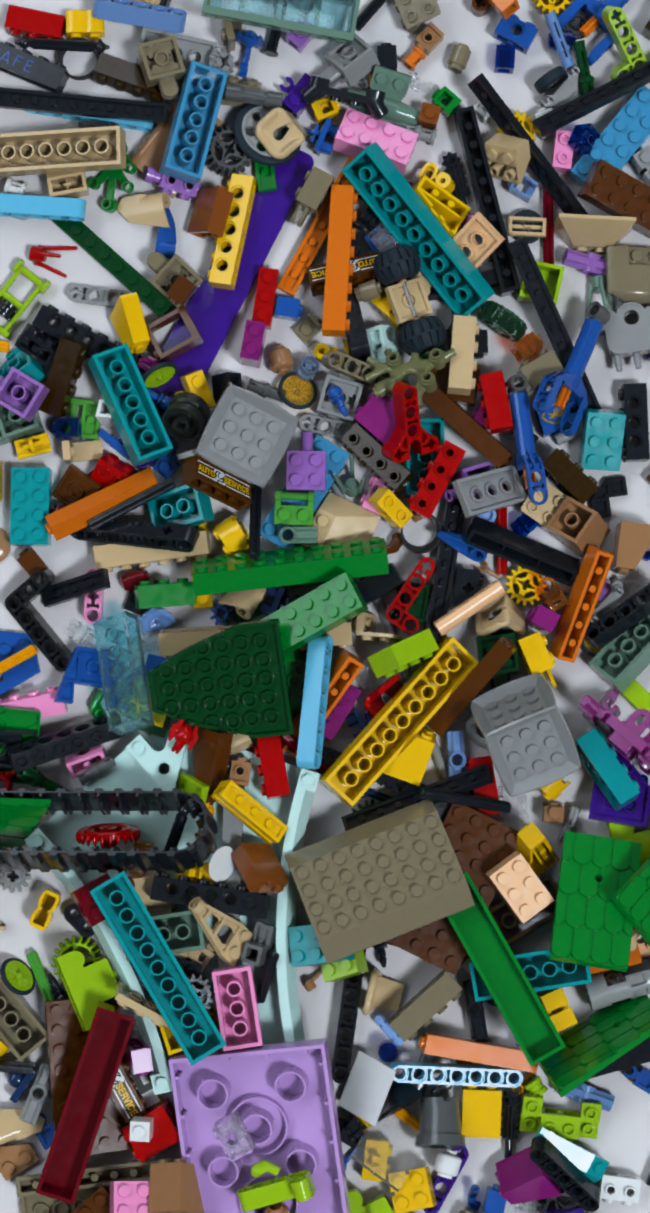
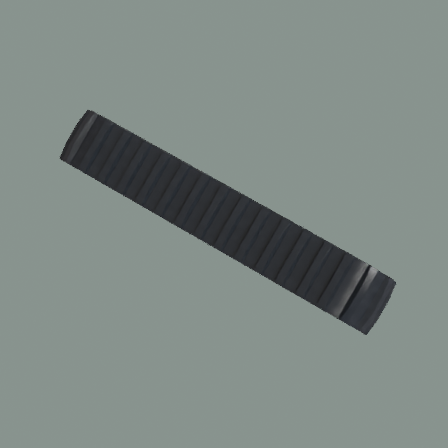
M0 788V794L11 798L51 799V804L45 813L46 815H49V812L54 814V811H63L65 815H68V812L73 814V811H82L84 815H87V813L92 814V811H101L103 815H106V813L111 814V811H120L122 815H125V813L130 815V811H140L141 815H149V811H159L161 815H168V811H178L180 805L188 802L191 818L199 817V820L196 821L199 828L198 833H195L196 841L191 845L189 842L186 843L187 847L178 850L177 847H174V849L170 847V851H159L158 847H150V851H140L138 847H130V851H121L119 847H111L110 851H101L99 847H96V849L91 847V851H82L80 847H72L71 851H63L60 846H57V849L52 847V851H44L41 846H38V849L33 847L32 851H25L22 846H19V848L13 847V850H5L3 846H0V869L4 872H11L12 869H20L22 872L39 869L41 872H50V870H59L60 872L78 870L80 873H87L88 870H98L99 873H107L108 870H117L119 873L122 871L126 873L127 870H136L138 873H145L146 870H155L157 873H165L166 870H175L176 873H184L185 870L202 867L204 861L217 848L215 834L218 833L213 814L197 794L182 792L180 788H173L172 791H162L161 788H153V791H143L141 788H134L133 791H124L122 788H115L114 791H104L103 788H95L94 791H85L83 788H76L75 791H66L64 788H57L56 791H47L45 788H38L37 791H28L26 788L9 791L7 788Z

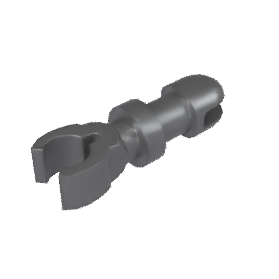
M455 1070L452 1073V1079L456 1078L455 1075L459 1073V1070ZM452 1085L435 1086L431 1090V1096L440 1097L445 1090H450Z

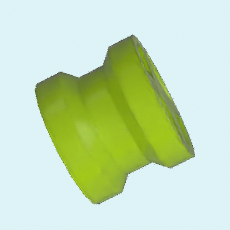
M540 1076L534 1077L523 1086L525 1090L529 1091L530 1096L540 1097L548 1090L547 1086L541 1083Z

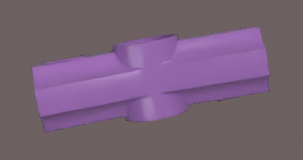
M570 248L565 250L562 257V265L581 270V273L589 276H606V259H603L600 255L583 253Z

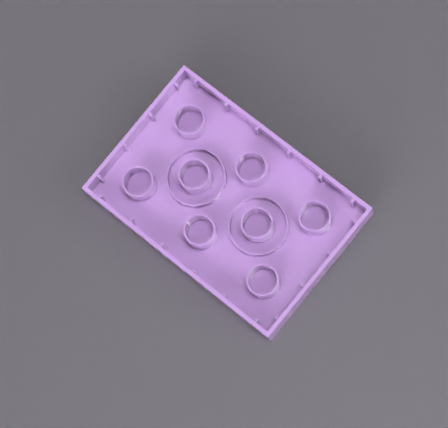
M327 1038L263 1044V1046L230 1051L218 1049L194 1065L190 1064L184 1052L171 1055L168 1061L182 1159H186V1163L194 1164L204 1213H264L268 1206L244 1212L237 1191L249 1185L307 1169L310 1170L316 1191L312 1198L303 1202H296L295 1198L283 1201L282 1203L289 1207L290 1213H351ZM268 1160L281 1167L277 1177L266 1172L260 1175V1177L255 1178L251 1175V1167L257 1162Z

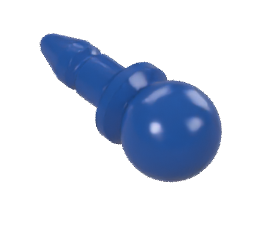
M337 385L330 386L327 390L328 397L334 405H337L340 413L347 417L348 413L343 402L345 397L342 395V389Z
M147 388L151 399L156 400L155 405H159L163 411H166L172 398L164 396L163 393L158 395V393Z

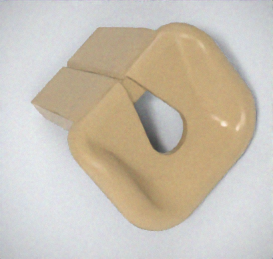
M281 107L274 108L257 123L255 128L257 139L275 159H284L304 142L305 137L308 135L295 116ZM286 125L289 130L283 139L276 140L274 137L275 130Z
M506 593L475 614L476 633L481 637L488 636L506 626L520 635L526 633L525 613ZM502 609L499 615L489 621L491 613Z
M371 968L365 1002L361 1008L362 1014L368 1015L374 1008L398 1011L405 984L382 977L379 969Z

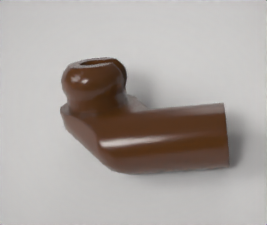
M399 532L392 534L390 544L386 545L387 555L398 552L403 543Z

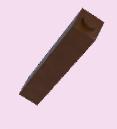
M439 386L433 393L424 392L422 400L497 468L505 467L511 461V451Z
M501 637L426 723L440 737L515 653L517 648L514 647L513 641L509 638Z

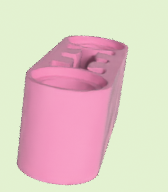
M90 569L87 573L96 571L98 569ZM104 590L96 592L99 598L95 599V605H99V608L89 607V605L93 606V600L89 598L90 595H86L84 598V619L91 625H98L103 619ZM91 611L98 612V619L96 621L89 620L88 615Z

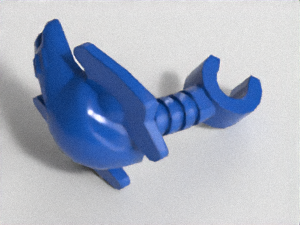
M252 30L245 31L243 34L241 31H238L235 37V41L245 46L238 75L243 78L247 76L251 48L255 46L258 49L264 45L262 36L259 35L258 37Z

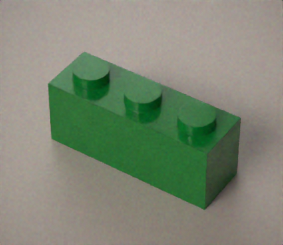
M177 578V582L170 583V579L158 580V584H151V581H139V585H134L135 609L196 605L194 584L188 578Z

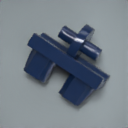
M288 587L268 588L266 595L275 598L274 602L271 604L263 601L259 611L268 616L291 602L290 597H286L283 602Z
M356 709L345 720L349 728L359 723L363 730L373 718L367 712L364 714L367 719L365 722L359 709ZM361 731L353 734L354 739L360 734Z

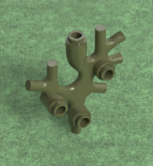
M389 348L384 351L386 355L385 363H381L371 356L367 358L366 362L374 367V370L364 375V377L369 382L385 373L390 374L389 378L374 384V387L371 388L376 398H382L392 393L394 384L402 381L406 375L412 374L416 376L417 383L414 387L417 389L419 409H422V396L424 392L433 393L438 387L435 375L430 371L432 369H443L446 363L449 362V359L457 354L454 348L446 352L434 348L430 351L428 359H420L419 353L411 352L410 361L403 363L400 354L392 352Z

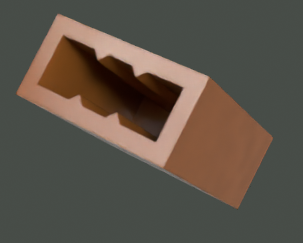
M217 185V187L207 186L206 188L199 189L187 233L202 239L223 237L234 193L227 191L228 188Z
M242 842L231 854L249 892L277 894L283 891L289 882L271 844Z

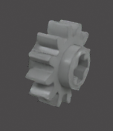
M12 869L11 872H0L2 877L0 884H5L3 890L10 887V893H13L15 888L21 892V885L28 887L29 885L25 880H29L32 877L26 875L27 872H22L20 869ZM13 871L19 876L15 881H13V877H10Z

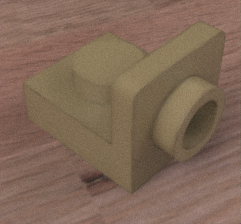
M309 313L307 318L298 324L293 331L306 345L322 331V320L316 314L313 316Z

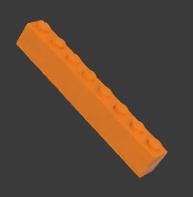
M331 184L322 319L323 336L346 337V331H350V319H347V312H351V301H348V294H352V282H349V276H353L354 264H350V260L354 258L355 246H351L352 240L356 238V228H353V222L357 221V210H354V204H358V192H355L353 185Z

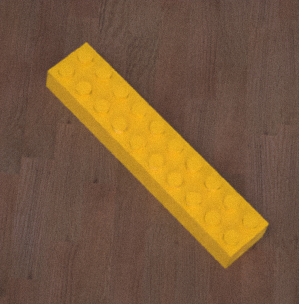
M445 637L443 639V642L438 645L439 649L432 652L434 656L426 659L319 778L345 805L353 807L479 663L454 637Z

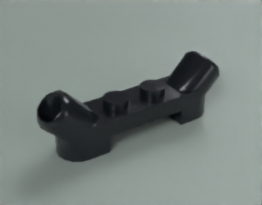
M311 76L310 85L301 90V95L308 105L327 95L330 96V100L341 102V99L349 100L348 104L360 107V103L365 104L375 120H379L389 112L384 103L386 92L367 88L366 96L342 91L329 88L330 79Z

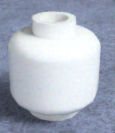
M446 1149L445 1152L437 1154L434 1170L438 1176L451 1180L452 1177L458 1176L462 1159L456 1156V1151Z

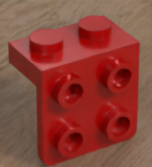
M107 452L99 459L90 477L103 486L102 490L138 473V471L131 464H125L119 460L115 454Z

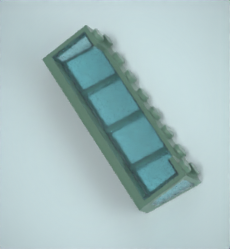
M204 0L201 16L351 45L354 40L360 0Z

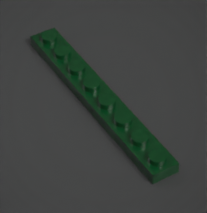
M51 220L132 293L137 292L139 300L159 318L163 317L173 307L174 304L83 222Z

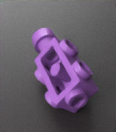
M147 166L143 181L158 183L157 188L161 189L160 192L166 191L168 195L175 193L179 195V199L189 201L190 198H196L198 190L201 189L200 180L196 185H192L191 189H188L186 187L187 182L173 178L174 182L171 184L168 181L170 176L155 171V168Z

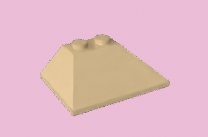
M559 213L554 224V231L570 249L587 253L588 250L595 251L596 254H605L607 246H616L629 234L636 222V217Z
M329 492L314 517L313 526H317L318 543L323 545L331 544L334 541H341L343 543L350 542L353 539L369 540L373 536L381 516ZM316 543L302 544L301 546L309 547Z

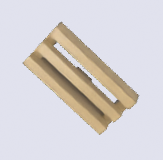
M508 216L507 236L545 238L547 218ZM512 221L542 223V226L512 224ZM512 229L542 230V232L512 231Z

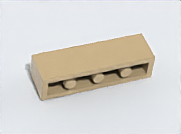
M453 316L450 349L454 348L457 355L449 359L447 394L470 396L471 389H475L476 378H472L473 371L477 369V360H474V353H478V342L475 341V335H479L480 324L476 323L477 317Z

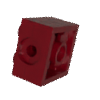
M108 873L70 894L89 928L105 920L89 891L111 879ZM128 876L129 880L135 888L134 880Z

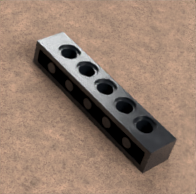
M50 304L48 307L42 305L32 325L39 327L43 333L57 341H60L61 337H69L68 331L72 328L77 329L76 336L71 337L84 343L87 338H93L94 343L87 347L88 358L100 353L104 347L112 349L122 345L117 341L115 343L108 341L109 337L101 332L98 334L92 332V328L84 323L79 325L75 322L76 319L68 314H65V316L58 313L59 309ZM55 319L61 321L60 326L57 328L51 327V323ZM134 353L132 356L137 365L142 355Z
M114 711L6 747L10 765L14 772L17 773L124 737L126 734L121 717Z
M170 873L154 875L150 895L152 900L188 906L193 898L200 897L206 904L221 912L267 920L271 895L267 893L249 892L247 887L237 885L236 889L230 888L229 884L222 882L212 885L209 884V880L198 879L197 882L190 881V877L178 875V878L170 877ZM169 883L177 885L178 891L172 894L167 891ZM190 886L197 889V895L194 897H190L186 893V889ZM214 890L217 897L214 900H208L205 896L206 891ZM228 893L236 896V901L232 904L225 901V895ZM250 896L255 899L256 903L253 907H247L244 904L246 897Z

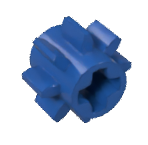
M216 603L217 608L215 610L210 609L214 613L210 619L217 620L215 622L216 626L219 625V622H223L225 626V621L233 620L229 616V613H232L233 610H227L226 604L220 607ZM219 610L226 612L224 619L216 617L219 614Z

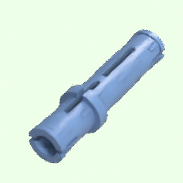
M556 11L545 14L544 17L556 46L555 52L556 54L558 53L563 68L567 69L574 66L575 64L569 51L570 46L566 43Z

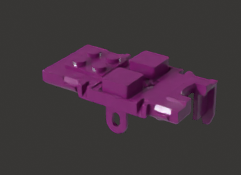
M616 689L608 692L599 703L590 695H585L580 701L581 705L579 706V709L583 712L582 716L595 727L598 725L607 735H610L608 740L612 744L611 747L623 760L632 766L638 759L640 769L649 775L650 745L648 743L650 742V731L643 738L640 735L646 728L650 729V712L646 709H637L626 722L620 721L618 719L621 714L619 707L615 704L611 708L619 695ZM643 715L645 720L636 725L635 721L639 716Z

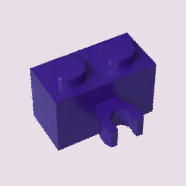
M307 73L302 76L296 85H294L290 77H286V81L290 84L289 87L280 85L282 92L289 93L282 101V107L292 113L296 119L308 107V104L301 95V90L310 85L311 76Z

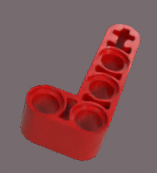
M429 557L422 558L386 611L387 621L407 634H414L419 628L418 619L407 611L434 572L435 562ZM422 563H430L429 567L431 568V570L427 569L423 576L418 573H415L417 570L419 573L422 571ZM412 578H419L421 586L418 588L412 587L410 580ZM401 594H408L410 602L403 604L400 601ZM393 609L398 610L400 613V617L397 620L389 617V612ZM408 620H412L416 624V628L412 631L407 630L405 627V622Z

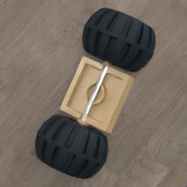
M401 245L378 254L374 258L373 269L376 278L383 285H392L386 287L385 292L397 325L412 321L402 326L399 330L400 346L410 356L411 352L419 353L420 355L442 346L446 340V329L440 319L431 315L433 311L421 277L408 280L416 276L420 271L421 262L417 251L410 245Z

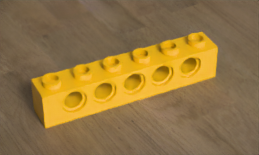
M232 173L231 179H228L227 191L234 193L223 237L215 238L216 249L211 255L212 268L208 270L207 280L213 288L234 291L257 181L254 176ZM238 193H243L241 198H235ZM234 211H239L237 216H231ZM230 229H235L233 234H227ZM226 247H232L229 252H223ZM228 265L224 271H220L221 266Z

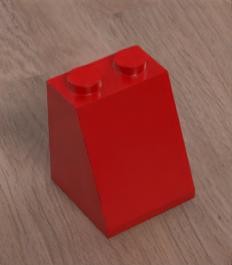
M169 1098L164 1099L163 1102L139 1115L140 1117H154L153 1138L150 1142L129 1141L130 1122L122 1128L123 1138L126 1142H130L134 1157L139 1159L141 1163L179 1142L176 1112Z

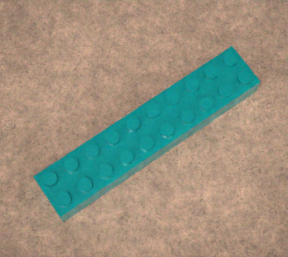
M376 142L366 147L341 170L400 245H410L417 251L421 262L420 271L455 315L468 316L495 294V291Z
M125 871L89 891L190 1064H196L227 1045Z

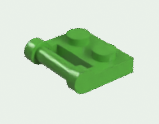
M71 398V409L67 430L64 433L65 437L90 440L99 439L98 433L100 432L101 424L95 417L99 401ZM78 406H83L80 431H75Z
M276 489L274 524L313 526L315 491H309L308 493L282 492V490ZM282 499L308 500V506L281 505Z

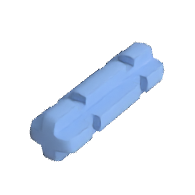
M381 1013L377 1014L373 1019L374 1022L381 1026V1030L390 1039H393V1043L397 1047L401 1046L404 1043L402 1038L389 1025L388 1020L386 1021V1018Z

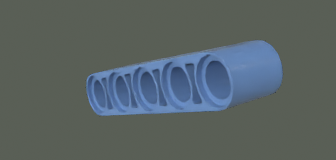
M94 0L92 16L102 20L172 33H183L187 12L177 8L134 0Z

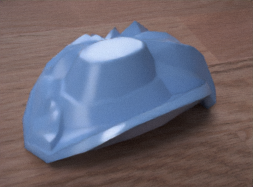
M150 608L137 619L138 622L141 621L143 635H146L147 632L165 629L176 623L174 616L163 608Z

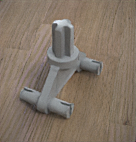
M574 66L567 68L565 81L552 95L543 96L539 102L540 105L543 107L560 106L580 96L578 93V73H580V69Z
M615 574L609 577L611 590L595 606L590 620L591 623H594L598 620V617L604 616L623 602V584Z

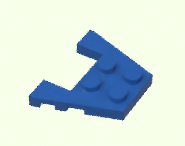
M0 631V662L29 645H35V643L25 633ZM37 654L2 673L3 681H0V696L41 672Z
M81 646L74 647L54 702L72 704L75 684L109 689L108 709L127 710L126 702L124 703L122 697V686H120L117 676L119 673L113 651Z

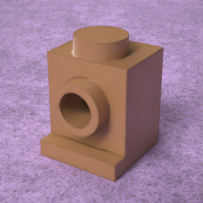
M430 21L425 29L415 38V46L428 56L443 41L444 33ZM429 36L431 40L427 41L425 40V37Z
M237 757L236 760H232L229 780H232L237 785L249 786L252 763L248 762V758ZM239 767H242L244 769V773L242 775L237 774V769Z
M543 802L542 821L563 823L564 807H562V803Z

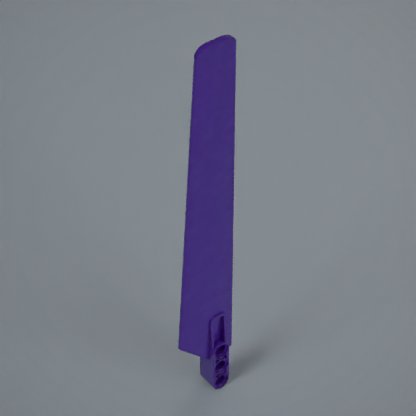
M299 150L291 161L274 166L277 191L259 193L257 188L235 290L213 288L207 280L208 272L206 273L204 283L196 290L186 307L204 343L170 361L177 365V373L165 385L151 389L158 393V395L163 393L164 396L173 398L176 392H185L180 377L196 370H203L206 377L259 273L260 267H262L295 203L297 189L299 186L303 187L306 173L314 166L312 156ZM226 247L223 252H229L232 247ZM228 265L221 266L220 271H224ZM182 317L179 318L161 348L163 352L192 337ZM155 405V408L162 421V416L165 411H163L159 407V405ZM168 435V437H169V439H170V441H171V443H172V441H173L174 438H172V437H170V436ZM154 460L146 462L144 465H138L136 468L141 471L151 467Z

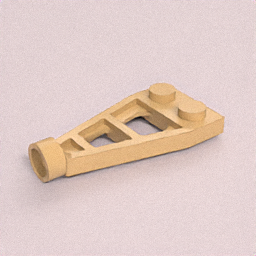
M200 897L193 898L188 908L192 911L216 954L228 966L234 967L243 953L245 942L251 941L253 934L241 922L206 904ZM210 914L218 919L212 929L206 923ZM226 925L231 928L232 932L223 944L218 937V933L222 926Z

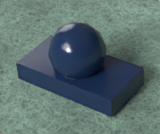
M8 1073V1083L12 1087L17 1088L10 1097L11 1101L17 1103L36 1074Z

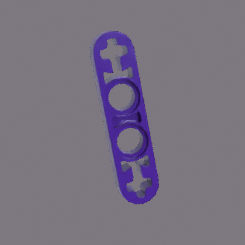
M466 1147L451 1149L453 1151H460L461 1149H463V1154L465 1155L464 1157L460 1156L462 1162L458 1175L460 1174L469 1156V1152ZM436 1176L433 1182L434 1193L441 1200L436 1198V1208H431L430 1210L425 1208L424 1211L426 1213H437L440 1210L458 1176L452 1177V1180ZM438 1183H444L446 1191L438 1193L435 1190V1186Z

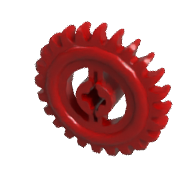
M124 823L94 824L79 829L76 832V841L79 844L82 843V845L86 841L87 846L90 845V841H93L94 846H96L97 841H100L101 848H105V846L106 849L115 848L117 845H120V840H123L125 845L127 844V839L131 843H133V838L135 841L139 840L141 830L137 826Z

